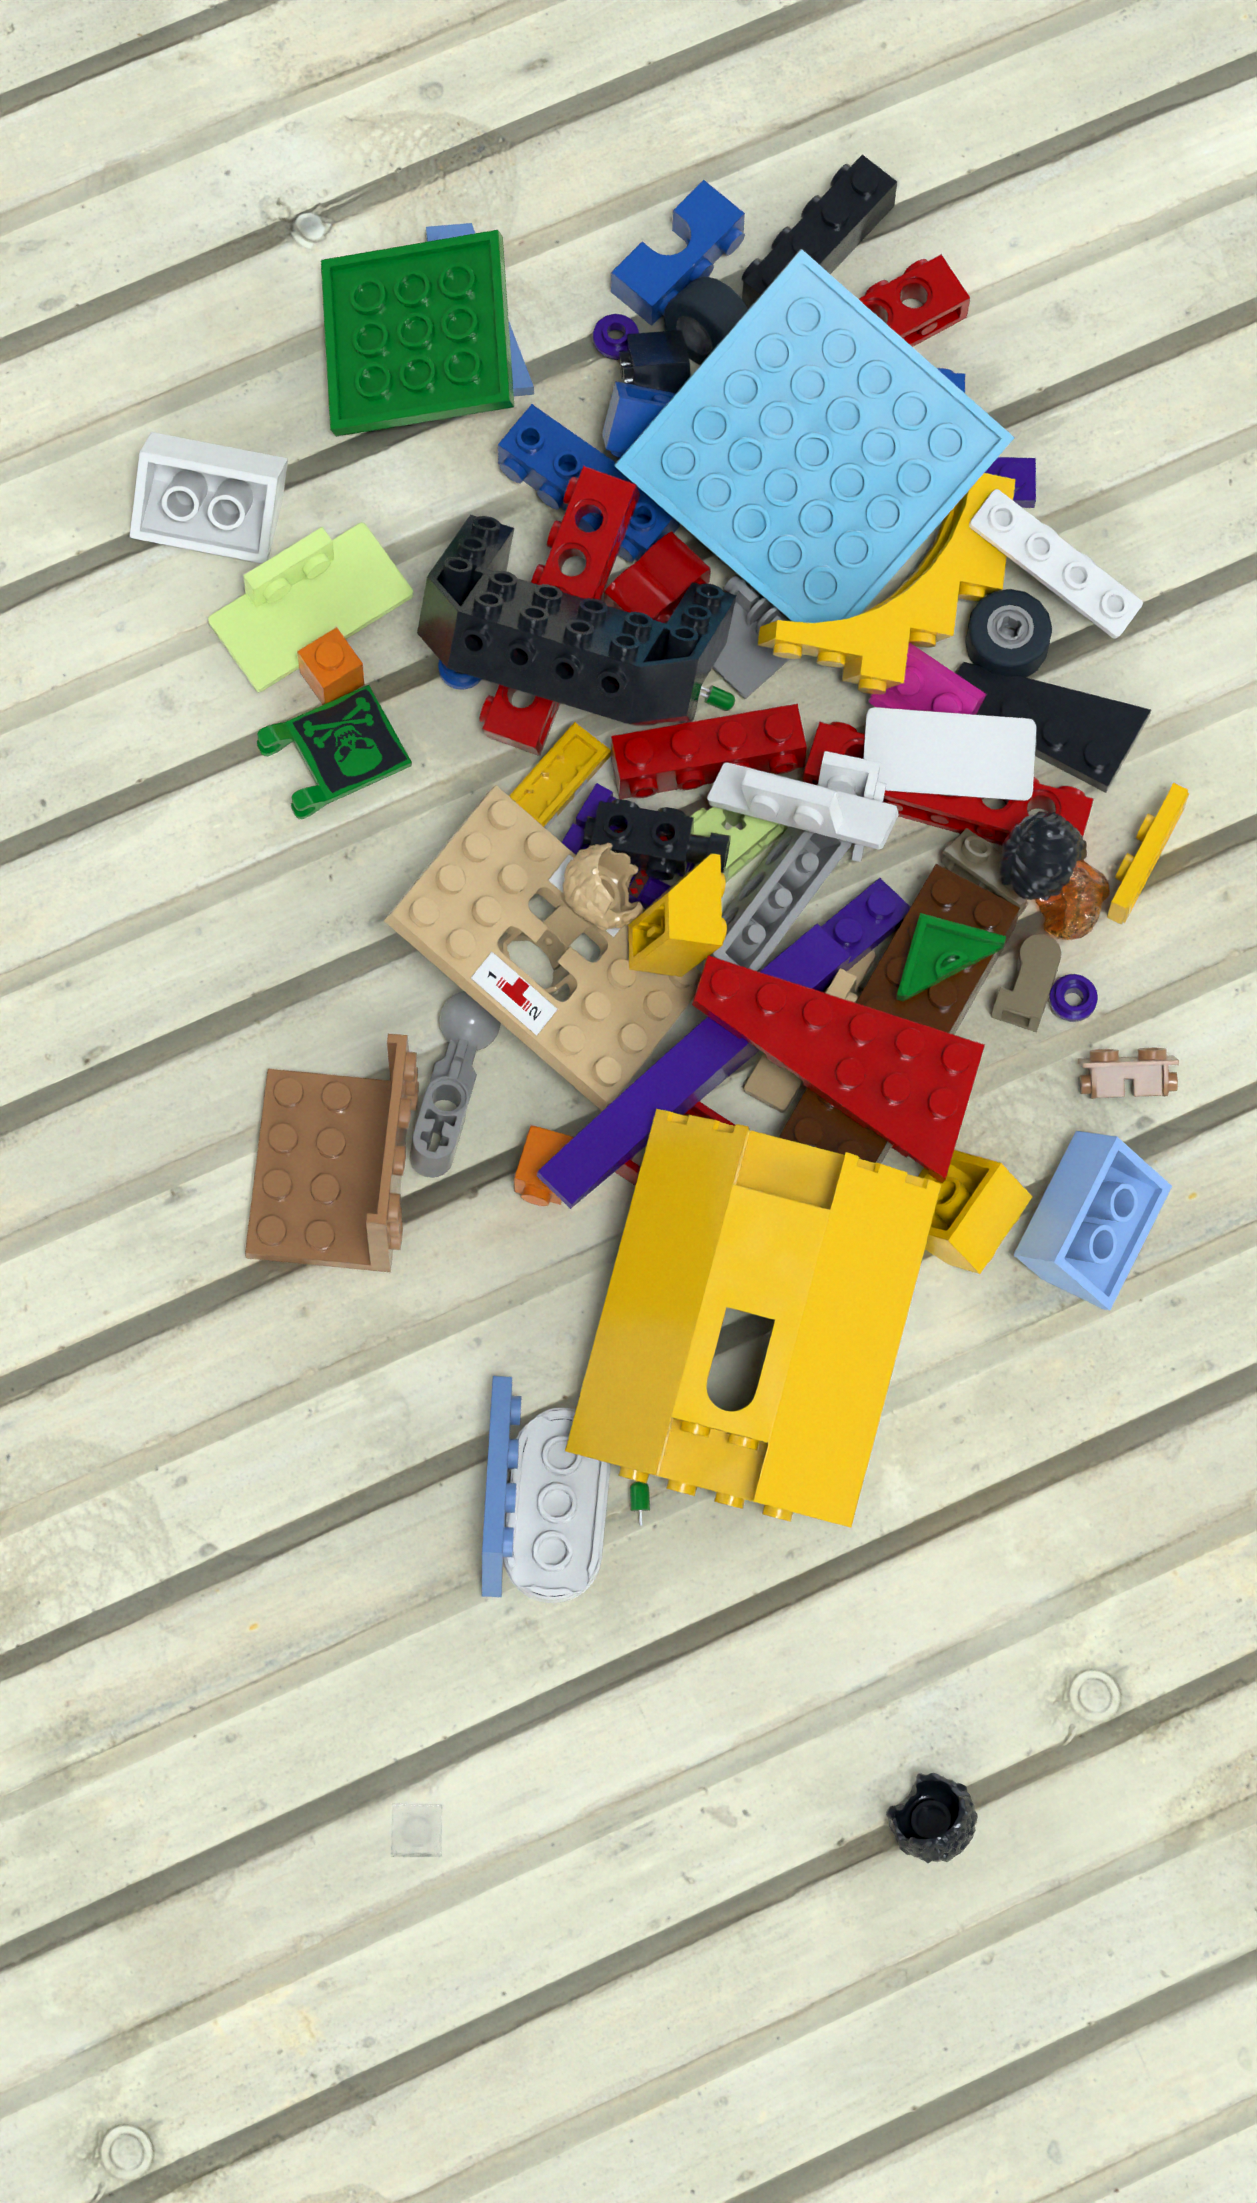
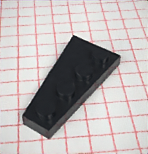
M963 662L956 673L987 694L976 715L1032 719L1036 724L1035 756L1105 793L1108 791L1151 714V709L1018 675L1008 677L993 674L982 666Z

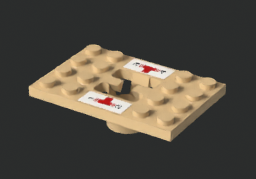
M495 785L480 801L384 921L603 1111L619 1096L694 998L702 972L694 967L684 976L678 977L629 970L628 925L622 928L601 930L595 924L585 921L583 917L578 916L572 910V907L565 901L563 882L565 881L564 872L566 867L576 855ZM534 894L541 895L556 908L543 922L529 909V901ZM583 932L600 948V955L594 963L587 961L570 946ZM503 933H507L501 940H499ZM512 941H530L543 950L550 960L552 969L555 970L550 988L543 989L510 960L507 946ZM567 983L570 993L564 1002H560L551 996Z

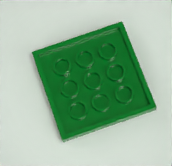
M499 230L321 260L330 430L336 437L514 407L503 236Z

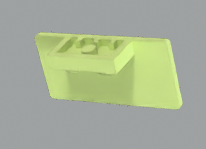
M361 522L333 540L324 528L321 527L243 575L246 594L210 615L208 622L257 692H262L299 669L297 651L336 627L345 639L349 638L413 597V589L365 523Z

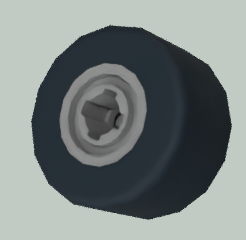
M1013 589L992 592L982 598L971 612L965 640L969 659L973 664L982 666L993 674L1008 677L1018 675L1027 678L1038 671L1047 657L1052 634L1049 613L1038 599L1027 592Z

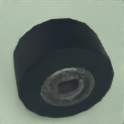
M704 276L694 279L670 300L664 310V323L667 331L682 330L689 359L701 365L748 311V308L741 297L730 286L718 279Z

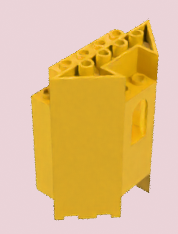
M656 1109L565 1451L621 1466L618 1476L647 1483L649 1474L667 1478L666 1489L695 1496L697 1487L715 1491L714 1502L743 1509L745 1500L764 1504L762 1514L791 1522L794 1512L851 1528L942 1184L907 1174L908 1172L881 1163L859 1159V1156L845 1152V1155L755 1132L750 1130L749 1126L739 1124L733 1126L713 1119L692 1115L688 1117ZM727 1307L775 1320L756 1394L748 1406L738 1411H725L718 1408L710 1400L707 1393V1380Z

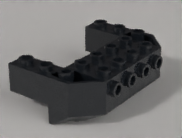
M470 514L427 576L417 634L446 668L634 726H648L664 722H693L701 686L727 643L737 595L724 592L720 587L713 584L692 582L669 621L665 624L653 620L650 616L641 612L629 613L607 606L606 603L595 598L583 599L564 593L553 585H537L518 579L514 574L507 572L514 528L503 525L497 519L489 516L477 517Z

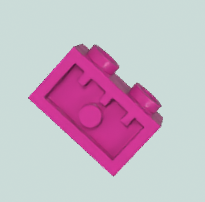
M909 643L904 683L886 689L885 694H871L868 701L877 708L976 715L987 694Z

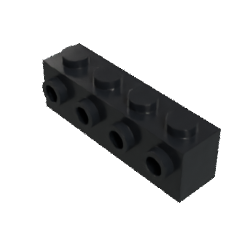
M863 154L852 166L849 164L843 165L833 177L830 184L832 187L822 197L816 195L807 203L801 213L802 219L792 229L787 226L777 235L771 246L773 250L763 260L757 258L747 267L741 278L743 281L742 300L749 309L800 249L831 274L894 207L897 181Z

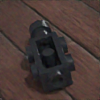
M615 799L611 803L599 801L596 817H587L583 844L593 846L611 843L613 845L612 851L628 855L631 860L630 864L646 868L645 873L649 877L658 880H672L675 873L685 875L688 862L699 864L710 854L720 855L721 873H724L731 836L712 832L710 837L693 834L694 817L686 816L681 810L664 807L654 811L639 808L636 803L628 800ZM610 826L626 828V830L616 833L610 829ZM657 834L673 836V838L669 841H662L657 837Z

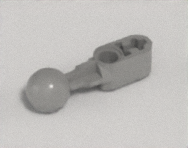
M465 991L449 998L441 1010L440 1029L449 1044L444 1059L435 1063L413 1133L410 1162L414 1170L425 1177L435 1178L442 1176L451 1168L477 1077L472 1067L476 1051L489 1046L497 1037L501 1023ZM440 1100H448L454 1103L457 1108L452 1111H442L434 1103ZM433 1132L441 1135L440 1145L436 1152L428 1151Z

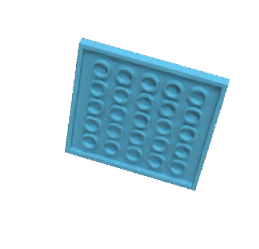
M800 249L614 466L791 621L818 623L843 620L860 615L1015 437L806 252Z

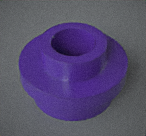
M610 314L597 322L593 331V342L596 349L602 355L609 359L618 360L619 351L627 350V334L639 333L635 322L629 317L622 314ZM613 330H619L625 335L621 339H612L608 336V333Z
M1069 974L1059 978L1054 983L1049 1000L1051 1008L1057 1016L1066 1021L1078 1022L1088 1018L1094 1012L1098 1001V994L1094 984L1089 979L1081 975ZM1069 993H1075L1081 997L1082 1003L1077 1006H1071L1065 1001L1064 997Z

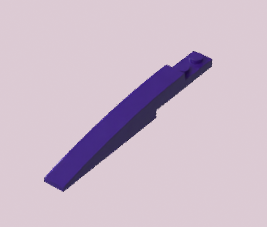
M879 878L822 926L818 923L760 972L823 992L831 985L840 968L848 971L900 927L911 906ZM707 1017L568 1142L537 1172L536 1176L571 1209L647 1145L656 1109L681 1115L685 1114L760 1050L744 1038H737L714 1020Z

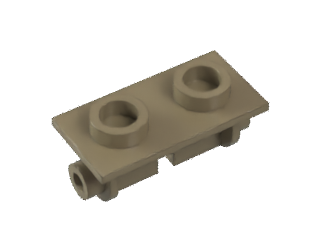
M966 828L943 851L945 856L941 863L947 866L948 870L978 886L983 882L987 885L986 890L1020 907L1019 916L1028 906L1027 900L1021 898L1013 890L1012 884L1003 885L1001 883L999 863L1002 853L992 847L986 840Z

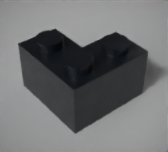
M682 330L627 334V350L619 351L620 372L623 383L676 394L691 376L690 360Z

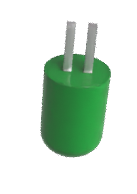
M713 685L709 689L701 686L702 690L707 691V694L700 692V695L705 697V703L724 711H729L733 708L735 697L732 693Z
M637 1481L630 1486V1510L633 1512L639 1511L640 1526H642V1511H650V1492L647 1483Z

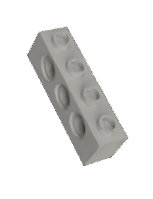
M789 826L722 915L727 925L726 937L722 946L710 956L758 971L847 852L852 842ZM705 960L695 966L700 972L703 970Z

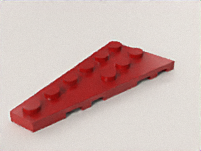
M709 955L707 956L692 1002L695 1008L737 1038H744L767 1055L766 1058L779 1068H786L804 1081L803 1085L863 1128L868 1127L893 1145L891 1148L905 1158L908 1156L930 1171L929 1175L943 1184L946 1180L985 1044Z

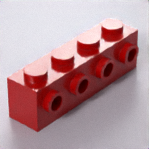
M798 703L611 736V761L619 799L631 797L646 798L660 792L677 789L692 790L706 784H712L715 782L724 763H732L767 773H788L805 767L807 750Z

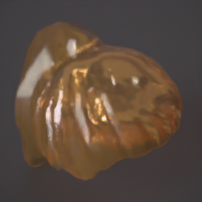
M1084 860L1077 861L1069 883L1063 886L1059 895L1051 896L1047 901L1035 899L1041 914L1045 917L1044 930L1061 940H1075L1084 937L1096 925L1102 903L1110 894V887L1103 873Z

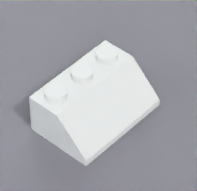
M151 432L139 454L130 538L263 564L269 559L283 500L288 458Z

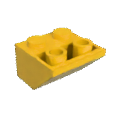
M710 854L628 924L629 970L682 977L722 946L726 937L727 925L725 919L722 918L721 898L725 891L726 880L724 874L721 873L720 855Z

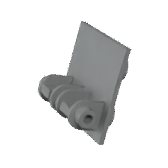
M735 575L724 587L727 593L737 595L728 639L712 668L746 699L790 660L774 656L773 648L758 646L759 628L776 620H791L747 581Z

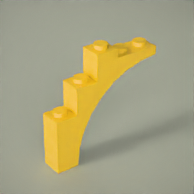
M984 473L944 518L933 546L915 572L887 599L860 615L843 620L818 623L776 620L759 628L758 646L773 648V655L781 658L799 659L804 654L817 657V664L822 666L844 667L842 681L858 684V691L863 693L885 694L886 689L903 684L909 643L917 647H935L936 642L954 636L958 598L980 601L986 595L1003 589L1007 556L969 527V522L995 489L1000 490L1013 500L1016 479Z

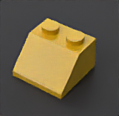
M954 1150L946 1180L941 1185L925 1250L948 1265L981 1274L985 1266L992 1260L1008 1232L1019 1220L1021 1213L1033 1196L1002 1163ZM923 1168L918 1175L920 1178L940 1183L928 1174L930 1171L926 1168Z

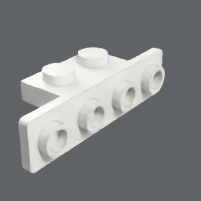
M995 489L969 522V527L1114 639L1123 633L1143 605L1141 599L1099 568L1091 558L1077 551L1059 537L1052 528L1041 523L998 489Z
M732 763L723 764L707 796L710 806L875 849H882L899 815L895 805Z

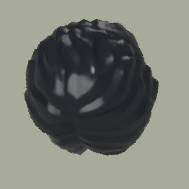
M1039 811L1034 815L1025 817L1022 822L1015 824L1010 834L1002 843V855L999 863L1001 883L1003 885L1012 884L1013 890L1023 899H1043L1047 901L1051 896H1057L1061 893L1063 886L1069 883L1077 861H1083L1087 857V842L1083 840V836L1077 828L1073 827L1069 821H1066L1064 817L1055 812Z
M919 1773L905 1803L890 1806L886 1811L889 1827L895 1835L900 1850L928 1864L931 1861L949 1862L955 1856L961 1854L973 1839L978 1818L971 1796L967 1792V1787L936 1773L928 1775Z

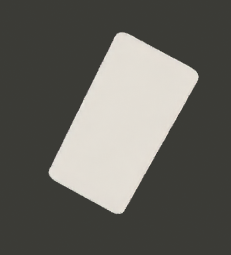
M874 707L869 709L866 715L864 759L881 762L877 782L886 783V791L1025 801L1029 800L1033 793L1036 724L1032 719Z

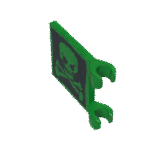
M369 685L286 722L268 725L257 733V747L261 754L266 757L279 752L294 742L317 784L316 786L300 789L292 795L291 809L298 819H305L331 802L412 766V761Z

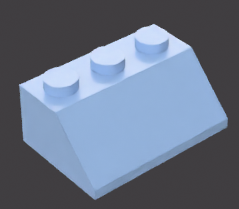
M1076 1131L1014 1256L1042 1280L1101 1309L1110 1311L1172 1185L1117 1136Z

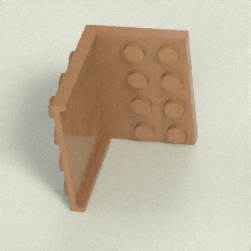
M388 1033L387 1050L390 1081L268 1069L245 1249L247 1259L391 1273L393 1250H401L403 1235L400 1187L405 1169L406 1135L410 1125L411 1110H417L419 1082H417L418 1067H416L417 1052H409L408 1035Z

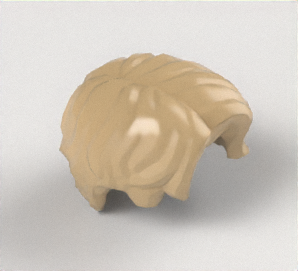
M611 843L596 844L587 849L579 850L574 859L570 860L564 872L563 892L566 903L572 907V910L578 916L583 917L587 922L595 924L601 930L622 928L630 924L631 921L637 918L639 913L644 911L640 902L629 903L628 887L632 876L638 872V867L630 864L631 860L628 855L612 851L613 845Z

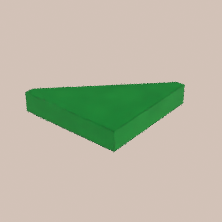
M920 913L896 1000L905 1001L1003 949L1006 936Z

